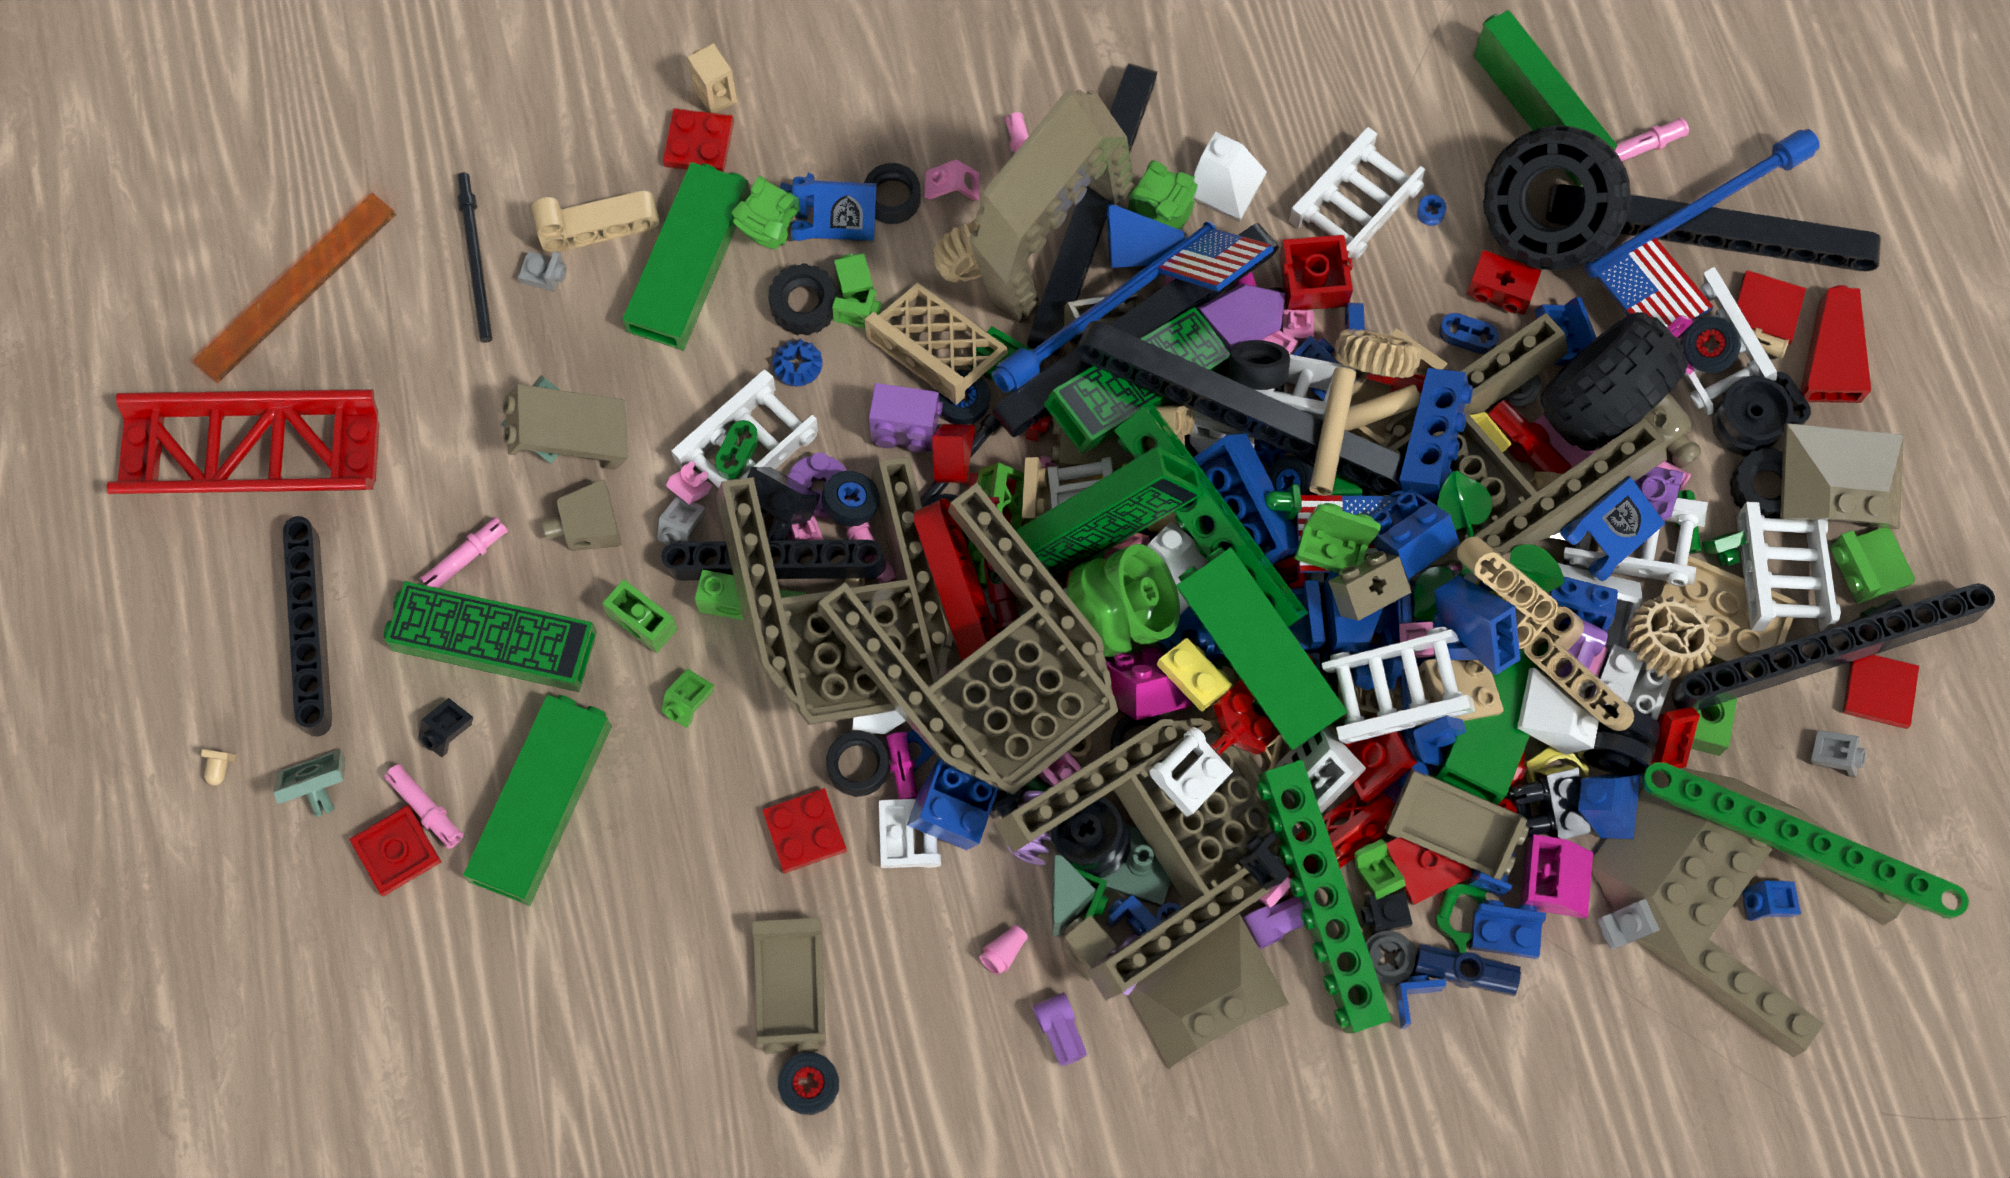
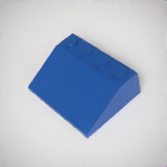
M1246 433L1226 435L1194 457V460L1272 565L1297 551V531L1291 519H1287L1286 511H1273L1265 502V496L1269 492L1276 490ZM1193 500L1192 502H1190V503H1188V504H1189V505H1193V503H1194L1195 500ZM1205 515L1203 525L1208 531H1213L1214 521L1210 516ZM1184 531V532L1187 533L1191 538H1193V536L1190 534L1189 531ZM1224 541L1222 545L1224 551L1230 547L1233 549L1230 543Z

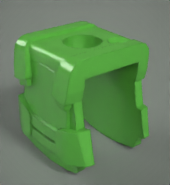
M1152 160L1138 185L1130 193L1128 210L1181 230L1194 208L1195 201L1193 198L1198 186L1194 181L1195 177L1182 172L1178 174L1167 171V167Z
M758 176L752 186L750 196L745 202L741 201L731 214L734 216V224L747 237L762 246L776 250L781 244L784 245L786 242L790 221L800 210L799 198L768 182L766 178Z

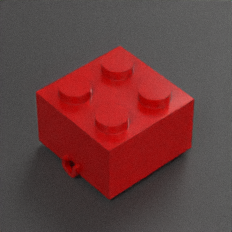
M1345 235L1283 240L1279 261L1283 288L1285 290L1286 309L1314 310L1346 307V303L1350 302L1353 292L1350 274L1353 263L1352 258L1348 257Z

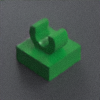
M1743 531L1729 532L1702 542L1705 554L1717 553L1721 566H1730L1741 562L1736 547L1747 544Z

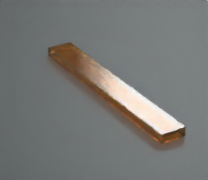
M371 193L193 360L194 363L218 384L396 216L394 210L374 193Z

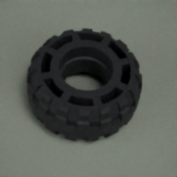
M1572 126L1541 127L1515 139L1495 159L1484 185V214L1486 215L1488 228L1493 238L1497 240L1504 251L1512 258L1538 269H1570L1597 258L1619 236L1630 210V180L1619 155L1599 136ZM1554 168L1564 169L1573 173L1582 183L1585 192V203L1582 212L1576 220L1561 228H1550L1538 223L1530 214L1526 199L1528 188L1534 178L1540 173Z
M1643 312L1632 313L1596 337L1551 379L1540 395V404L1545 410L1544 417L1570 445H1577L1584 451H1594L1596 448H1601L1644 418L1649 411L1655 408L1675 388L1678 381L1686 373L1688 366L1687 359L1683 355L1684 347L1658 318H1650Z

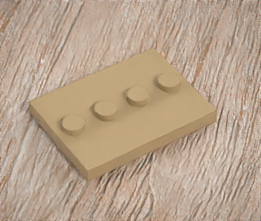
M1689 556L1687 566L1697 567L1694 585L1687 584L1686 586L1679 587L1664 581L1659 596L1665 600L1673 596L1677 603L1685 599L1686 606L1690 608L1697 606L1696 612L1699 615H1706V624L1714 625L1711 633L1717 636L1714 644L1716 650L1710 659L1711 662L1720 664L1785 643L1794 617H1775L1764 631H1751L1744 578ZM1771 590L1772 600L1776 604L1798 605V601ZM1652 623V624H1651V627H1652V631H1654L1655 628H1654V625H1653V623ZM1745 671L1749 676L1753 677L1751 673Z

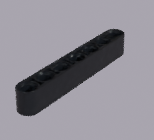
M295 516L286 521L283 526L294 716L297 723L307 734L319 737L326 734L332 726L320 538L307 518ZM302 531H308L304 538L295 540L297 534ZM310 561L306 568L297 570L301 562ZM304 591H312L307 599L299 600L300 595ZM314 621L311 628L305 631L301 630L305 622ZM310 651H316L314 658L309 661H303L305 654ZM318 682L316 689L311 692H305V688L309 683ZM320 713V717L316 722L307 724V719L311 714Z
M873 540L768 541L771 556H781L780 560L773 564L777 579L876 578L882 575L887 565L881 547ZM726 541L674 542L667 545L662 551V562L676 580H700L702 570L733 575ZM838 555L845 556L841 562L831 563L834 557ZM868 555L877 556L873 562L863 563L864 558ZM804 556H813L810 562L799 564V561ZM685 557L683 563L676 566L673 565L676 559ZM710 557H717L713 564L704 565Z

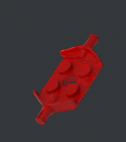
M1242 680L1236 683L1214 704L1221 733L1220 737L1210 747L1216 750L1215 752L1219 757L1232 745L1258 755L1264 752L1265 748L1279 735L1265 713L1263 716H1259L1253 711L1252 702L1255 699Z

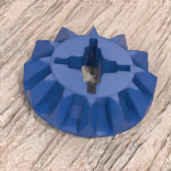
M801 338L798 341L792 342L787 340L783 346L777 347L776 354L772 358L776 376L783 383L790 386H804L813 382L819 376L823 365L821 352L818 351L812 342H805ZM797 353H800L802 361L806 362L800 363L799 367H797V372H795L793 362L789 360H794Z

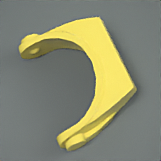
M1548 746L1524 762V766L1527 767L1525 775L1528 783L1535 782L1533 770L1545 768L1550 762L1557 759L1565 760L1571 766L1579 768V774L1582 778L1589 776V768L1584 763H1580L1574 753L1564 754L1551 746ZM1539 801L1534 802L1539 807Z

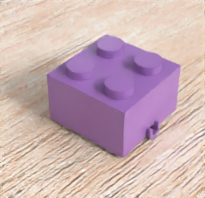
M875 383L869 415L871 442L883 448L905 447L916 453L933 451L932 435L938 429L939 414L942 412L943 402L939 401V392Z

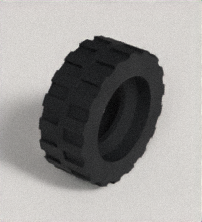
M802 263V265L794 264L787 269L784 268L778 276L774 277L773 283L769 287L768 297L772 317L774 316L778 326L781 325L783 330L790 331L794 335L805 334L807 336L811 335V333L822 331L824 327H828L831 324L830 321L833 318L832 307L835 297H837L832 277L830 278L825 270L819 269L818 266H810L807 263ZM807 286L816 291L819 300L813 310L799 313L789 306V294L797 287Z
M1760 448L1758 451L1750 452L1747 457L1745 456L1732 473L1733 477L1730 479V493L1734 497L1736 506L1742 509L1746 502H1759L1761 515H1764L1765 518L1780 519L1781 494L1772 499L1760 496L1754 490L1753 477L1758 472L1767 470L1776 473L1782 480L1783 452L1776 448Z

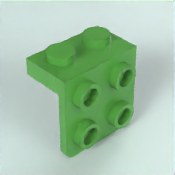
M1318 504L1304 524L1294 559L1339 574V571L1343 568L1353 565L1357 566L1364 562L1368 545L1380 532L1381 524L1375 522L1369 515L1360 513L1354 515L1342 511L1343 509L1336 504Z
M1887 527L1860 536H1856L1854 530L1841 534L1829 547L1857 604L1911 586L1915 581V577L1891 529Z

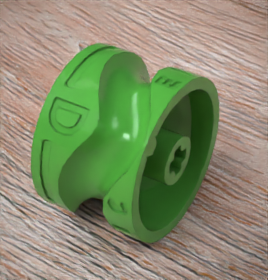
M1142 544L1128 546L1115 551L1108 559L1097 558L1080 564L1070 575L1067 596L1102 638L1105 657H1113L1130 651L1132 649L1130 643L1132 639L1140 644H1151L1168 638L1175 632L1180 619L1178 590L1169 568L1163 559L1150 547Z

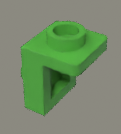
M1383 839L1372 844H1366L1354 853L1356 873L1370 893L1376 896L1377 900L1405 887V878L1388 856L1387 845Z

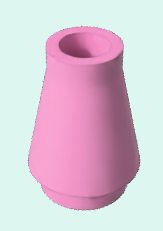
M1013 925L1008 931L983 947V953L979 957L982 964L996 975H1000L1003 971L1007 972L1022 945L1028 939V936L1020 927Z

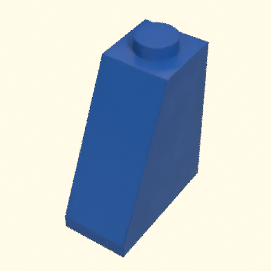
M1106 204L1109 266L1112 268L1150 265L1188 238L1185 237V233L1182 230L1115 204Z
M1330 571L1323 585L1330 656L1342 652H1349L1350 656L1365 652L1383 608L1359 621L1341 617L1329 584V580L1337 577L1339 574Z
M1461 576L1455 577L1434 590L1438 618L1457 634L1458 639L1491 673L1497 675L1520 660L1515 605Z
M1604 774L1582 778L1578 810L1600 838L1634 839L1640 776Z

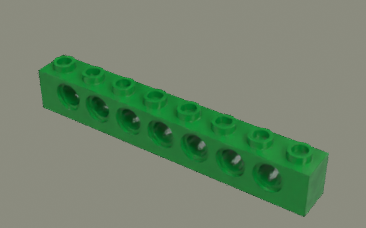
M1154 404L1143 406L1114 429L1119 436L1117 440L1120 446L1127 453H1131L1135 459L1148 452L1145 441L1149 436L1155 441L1157 447L1197 466L1204 495L1195 499L1193 505L1186 504L1174 512L1176 513L1175 519L1178 525L1184 531L1190 532L1196 540L1194 542L1196 549L1203 557L1206 558L1212 552L1222 547L1224 541L1230 543L1243 565L1252 572L1253 579L1260 589L1272 599L1273 607L1288 628L1308 614ZM1205 515L1213 519V531H1208L1204 527L1203 518Z
M1303 759L1258 774L1257 790L1260 798L1263 801H1267L1270 813L1267 815L1271 830L1278 834L1281 846L1278 847L1280 858L1285 866H1289L1292 878L1289 879L1292 893L1296 898H1300L1304 910L1300 912L1305 929L1311 931L1315 943L1311 945L1312 952L1316 961L1322 963L1326 975L1323 976V984L1328 995H1333L1337 1009H1334V1016L1340 1029L1344 1028L1345 1033H1357L1391 1021L1390 1012ZM1284 791L1289 792L1294 797L1292 809L1284 807L1281 802V796ZM1295 824H1300L1305 830V838L1302 842L1296 840L1292 834V828ZM1306 856L1312 857L1316 862V870L1313 874L1308 873L1304 869L1303 861ZM1318 888L1323 889L1327 894V902L1323 907L1318 905L1314 898L1315 891ZM1330 920L1338 926V935L1335 939L1330 938L1325 930L1326 924ZM1341 953L1347 955L1350 962L1349 968L1345 972L1341 971L1337 966V958ZM1353 985L1359 989L1361 994L1359 1002L1355 1005L1348 998V991Z

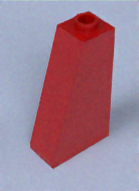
M1846 285L1833 286L1828 288L1819 301L1800 388L1807 402L1862 403L1871 392L1860 288H1849Z

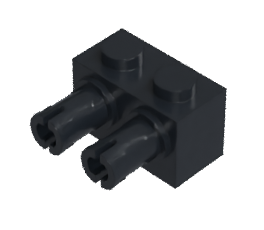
M751 467L747 478H754L763 520L767 511L772 513L774 517L767 534L768 541H785L792 525L807 524V521L811 520L821 494L771 467Z
M1563 763L1533 770L1535 782L1509 787V794H1514L1513 797H1510L1513 807L1539 801L1541 814L1526 817L1527 822L1525 825L1529 827L1526 838L1532 837L1534 834H1545L1549 837L1568 839L1591 833L1588 821L1578 810L1581 791L1579 768Z

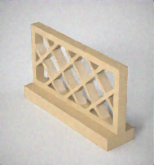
M916 283L879 315L873 312L865 318L868 340L956 405L965 398V390L1008 354V348L919 283ZM918 295L927 301V306L909 307V302ZM945 314L950 318V323H931V315ZM927 315L928 324H909V316ZM893 316H906V325H892L888 320ZM967 330L972 334V339L954 340V331ZM950 331V340L932 341V332ZM928 332V341H913L910 338V333ZM973 347V357H954V348ZM976 347H990L994 352L990 356H976ZM950 348L951 358H936L932 355V349ZM973 365V370L967 376L962 377L955 372L954 366Z

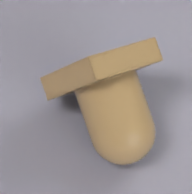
M202 749L201 757L208 758L204 775L206 782L213 786L221 784L225 779L228 761L235 762L236 755Z

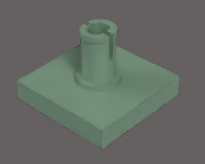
M341 749L277 771L273 790L277 803L281 804L307 795L314 816H322L323 809L326 814L333 811L335 807L331 802L326 787L344 780L345 758Z
M1127 825L1131 834V850L1128 858L1117 872L1101 879L1107 881V890L1128 897L1133 895L1137 900L1161 907L1164 904L1171 880L1139 829Z

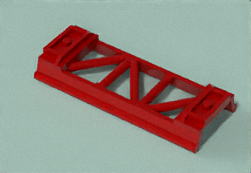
M373 389L116 394V403L124 423L118 481L107 482L108 494L373 490L374 482H376L380 424L378 422L379 410L374 400ZM300 415H335L332 452ZM224 416H261L218 469L222 420H224ZM164 417H209L204 474L164 427ZM286 419L331 471L330 478L283 479L281 473ZM272 424L268 479L227 480ZM162 445L191 480L158 481Z

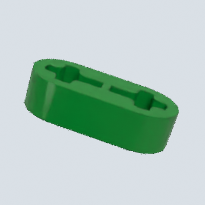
M742 420L734 423L716 455L715 464L717 472L725 479L731 480L740 477L759 441L757 428L750 421ZM745 431H748L751 439L745 438L739 447L737 434L743 435ZM735 453L737 466L731 465L729 469H725L723 461H730Z

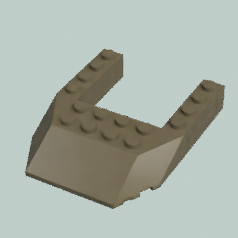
M1066 90L981 196L980 208L975 218V221L980 226L971 233L969 242L991 302L1019 323L1024 317L1029 318L1038 307L1037 301L1039 300L1027 259L1032 253L1037 254L1043 248L1047 240L1046 236L1053 228L1057 229L1062 225L1067 216L1066 211L1073 203L1078 204L1085 196L1087 185L1115 205L1121 198L1123 200L1126 199L1134 188L1127 136L1094 91L1088 90L1087 93H1084L1081 90L1075 92Z
M1547 313L1460 371L1466 372L1468 384L1473 387L1471 403L1465 404L1463 413L1466 414V424L1464 431L1458 434V457L1456 460L1451 461L1450 469H1452V472L1459 471L1478 481L1490 493L1492 499L1490 515L1483 523L1472 524L1474 537L1481 538L1501 555L1510 553L1518 545L1533 544L1560 533V530L1565 525L1580 518L1627 476H1630L1635 482L1667 460L1665 440L1644 418L1537 492L1472 419L1470 415L1482 413L1568 354L1565 333ZM1444 404L1439 408H1446L1451 404ZM1418 407L1401 412L1389 421L1385 428V434L1382 437L1385 440L1382 447L1396 452L1405 458ZM1436 432L1432 436H1439L1444 432ZM1429 460L1425 464H1433L1437 460ZM1361 485L1370 496H1389ZM1426 498L1437 505L1438 499ZM1466 526L1455 530L1460 544L1428 565L1430 568L1461 563L1457 557V551L1461 543L1468 538Z
M902 457L879 460L871 478L878 489L880 497L878 507L897 581L850 589L926 685L930 687L945 675L948 654L954 637L914 523V512L921 509L922 506L910 458ZM754 478L721 481L716 499L741 611L764 671L808 725L897 711L817 610L818 602L833 591L781 598Z
M976 483L950 503L948 513L1027 610L1025 614L932 686L928 687L846 582L819 601L817 610L898 713L944 763L1013 795L1116 714L1118 709L1111 688L1112 682L1109 670H1107L1102 638Z
M1191 718L1187 721L1161 719L995 823L1002 837L1014 853L1114 790L1186 903L1087 971L1105 1001L1131 988L1271 890V888L1265 890L1239 862L1240 858L1247 852L1244 846L1251 838L1257 834L1262 837L1272 832L1267 815L1270 813L1267 801H1263L1260 798L1256 785L1259 781L1258 774H1261L1262 771L1248 751L1232 745L1221 754L1220 758L1233 772L1188 817L1149 774L1150 769L1156 763H1162L1184 740V734L1192 727L1199 729L1204 734L1208 745H1212L1220 737L1221 733L1217 718L1211 720ZM1193 750L1171 772V777L1174 780L1198 757ZM1294 825L1292 834L1296 838L1299 829ZM1275 833L1277 837L1267 849L1281 860L1278 850L1281 843L1278 834Z
M1680 768L1829 831L1800 809L1736 778ZM1655 772L1651 777L1654 785L1659 788H1666L1669 783L1667 775H1664L1663 772ZM1643 788L1638 795L1634 839L1606 838L1593 856L1592 876L1599 882L1601 892L1607 903L1610 902L1614 911H1618L1646 899L1660 930L1636 940L1639 944L1792 1057L1806 1051L1824 1023L1709 939L1774 847L1671 805L1669 802L1658 797H1653ZM1779 850L1883 926L1897 918L1906 905L1903 901Z

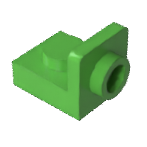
M869 290L866 304L851 297L844 299L835 297L832 307L834 322L866 329L865 318L873 312L877 315L880 314L881 301H877L876 290Z
M687 669L665 691L661 712L670 720L678 722L687 728L692 723L694 712L713 693L714 685Z

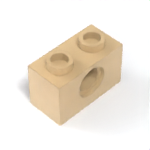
M714 43L706 48L697 49L692 55L687 57L693 88L709 113H717L737 102L732 70Z

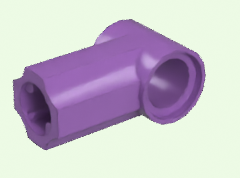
M1582 619L1584 631L1568 651L1589 669L1593 658L1603 650L1608 634L1607 631ZM1570 621V623L1567 625L1566 629H1568L1569 626L1571 625V621ZM1572 663L1565 664L1562 667L1561 677H1567L1572 672Z
M1293 897L1272 908L1268 906L1260 908L1242 919L1260 950L1279 941L1284 937L1283 935L1304 926L1300 912L1304 909L1300 898Z
M1064 992L1032 1005L1038 1024L1043 1034H1047L1060 1067L1074 1063L1087 1056L1085 1046L1074 1023L1075 1016Z

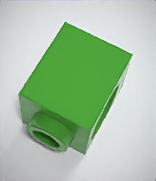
M847 254L840 259L834 260L836 277L842 298L851 297L860 302H865L869 290L873 289L865 254Z

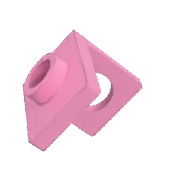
M953 160L925 172L924 197L931 200L957 190L974 201L979 200L980 173L959 160ZM965 174H967L972 181L971 190L966 186L964 182Z

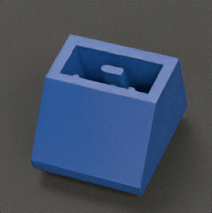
M1412 489L1400 495L1396 500L1371 516L1375 522L1381 524L1380 532L1372 540V544L1378 552L1383 551L1385 554L1399 556L1407 579H1410L1460 544L1450 514Z
M938 758L917 794L907 826L968 850L981 842L998 788L950 766Z

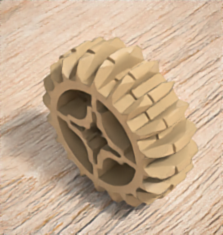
M975 219L971 223H963L962 226L953 228V231L950 233H945L943 239L936 242L937 245L933 248L935 266L945 280H951L952 282L962 280L965 283L968 280L982 277L969 242L971 233L980 226Z
M1346 329L1340 332L1339 339L1336 340L1335 345L1336 352L1334 357L1344 366L1361 370V372L1393 378H1409L1415 375L1421 359L1419 357L1421 349L1415 343L1393 335L1362 329Z
M1659 596L1654 600L1649 599L1640 608L1635 610L1632 614L1633 617L1628 622L1627 630L1629 632L1627 633L1626 640L1631 642L1629 651L1638 653L1636 661H1644L1646 663V671L1653 668L1657 672V677L1666 673L1671 681L1677 678V676L1683 680L1687 674L1708 666L1711 662L1710 659L1715 654L1716 647L1714 644L1717 636L1711 633L1714 625L1705 623L1706 615H1699L1696 612L1697 606L1690 608L1686 606L1685 599L1677 603L1673 596L1666 600ZM1652 623H1653L1654 628H1655L1654 631H1652V627H1651V624H1652Z

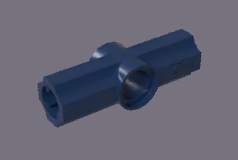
M1420 944L1416 954L1414 974L1427 975L1435 979H1446V981L1452 982L1461 988L1474 987L1514 997L1520 984L1521 967L1481 958L1474 952L1459 953ZM1460 964H1470L1474 968L1475 976L1472 978L1464 976L1460 971Z

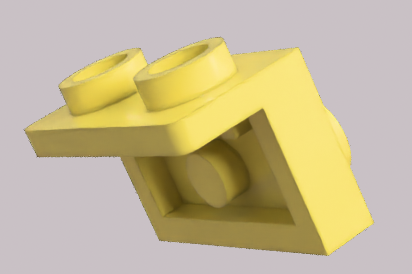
M1188 638L1159 658L1157 666L1201 712L1216 700L1218 701L1232 686L1227 675L1222 670L1217 669L1206 658L1204 651L1194 645Z

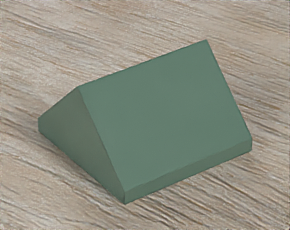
M1055 855L1053 866L1052 936H1060L1073 921L1079 918L1090 907L1095 894V889L1062 855Z

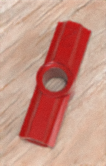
M1507 399L1502 400L1488 413V416L1511 442L1508 450L1517 461L1522 463L1528 462L1537 472L1564 474L1571 469V464L1549 443L1550 438L1544 427L1536 422L1529 423Z

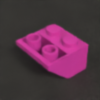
M1146 647L1141 652L1119 654L1113 659L1105 660L1112 682V692L1118 708L1136 721L1192 706L1191 700L1157 666L1159 658L1166 654L1157 647Z
M1534 834L1525 844L1520 905L1535 906L1537 911L1587 919L1593 852L1567 839Z

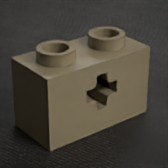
M1383 551L1368 555L1366 561L1357 566L1353 565L1343 568L1339 571L1337 577L1329 580L1341 617L1357 621L1411 593L1400 557L1385 554Z
M1091 915L1084 921L1080 917L1077 918L1065 929L1067 934L1063 937L1062 951L1089 981L1091 977L1087 971L1116 952L1117 945Z

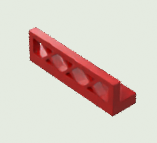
M1356 792L1323 816L1340 868L1354 859V853L1364 845L1372 844L1388 834L1384 828L1395 805L1393 800L1383 792L1374 798L1376 801L1372 804L1361 807L1360 804L1364 801L1361 800L1358 792ZM1341 818H1349L1343 825H1334ZM1305 830L1299 833L1295 839L1302 842L1305 838ZM1306 856L1303 861L1304 869L1308 873L1313 874L1316 870V862L1312 857ZM1283 865V866L1288 870V872L1290 873V874L1288 875V877H1289V878H1292V875H1291L1289 866H1288V865H1286V866Z

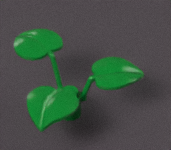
M1454 471L1446 479L1440 490L1437 506L1450 514L1455 530L1466 526L1467 536L1470 538L1474 537L1472 524H1481L1489 517L1492 510V499L1488 490L1481 483L1459 471ZM1522 544L1516 546L1511 551L1510 562L1547 593L1564 584V576L1559 564L1543 548L1532 544ZM1462 563L1464 568L1457 576L1464 577L1468 572H1472ZM1443 566L1431 567L1425 570L1418 578L1414 590V617L1416 619L1433 621L1434 614L1437 612L1434 590L1455 578L1449 568Z

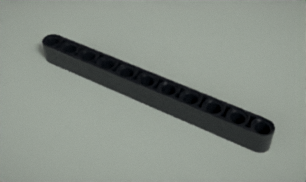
M1131 63L1127 64L1110 110L1111 115L1127 136L1129 153H1131L1157 78V71ZM1088 185L1085 196L1076 204L1027 342V347L1035 349L1064 328L1065 305L1067 302L1077 301L1107 220L1106 204H1112ZM1060 348L1053 352L1051 355L1057 356L1060 351Z
M1567 184L1551 186L1548 194L1546 219L1551 223L1569 225L1576 220L1584 207V188ZM1631 194L1630 210L1620 234L1636 236L1690 203ZM1710 207L1657 239L1855 271H1873L1880 264L1881 236L1875 232Z
M1259 223L1253 224L1241 232L1239 236L1271 244L1274 251L1219 292L1183 280L1174 279L1111 323L1110 326L1141 339L1194 307L1197 308L1214 299L1269 260L1277 252L1279 245ZM1074 349L1000 401L992 410V414L1012 438L1017 437L1050 414L1044 403L1055 388L1093 367V365L1081 360L1076 353V349Z
M1092 321L1086 326L1076 348L1078 357L1084 362L1315 464L1323 420L1103 322ZM1345 430L1336 474L1381 494L1390 495L1401 487L1399 479L1405 458L1396 452Z
M1984 584L1968 585L1691 672L1683 678L1673 691V704L1679 710L1693 707L1698 711L1975 623L1995 603L1994 592ZM1745 671L1751 673L1753 677L1749 676ZM1716 680L1722 682L1725 687L1721 686ZM1687 689L1693 691L1696 696L1690 694Z

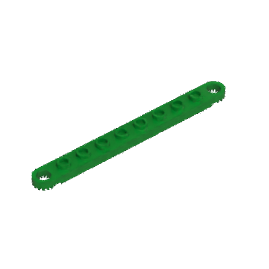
M1657 762L1650 765L1642 775L1643 788L1653 797H1658L1669 802L1671 805L1919 909L1932 912L1944 919H1953L1962 915L1968 908V895L1957 884L1664 762ZM1660 771V773L1663 772L1664 775H1667L1669 783L1666 788H1659L1654 785L1651 778L1654 772ZM1948 892L1956 896L1955 899H1957L1958 905L1955 910H1950L1943 905V893Z

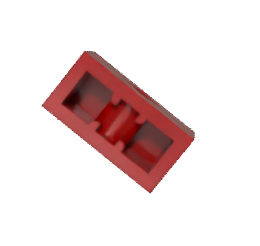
M1483 250L1466 295L1472 296L1481 303H1492L1500 306L1509 313L1525 315L1542 270Z

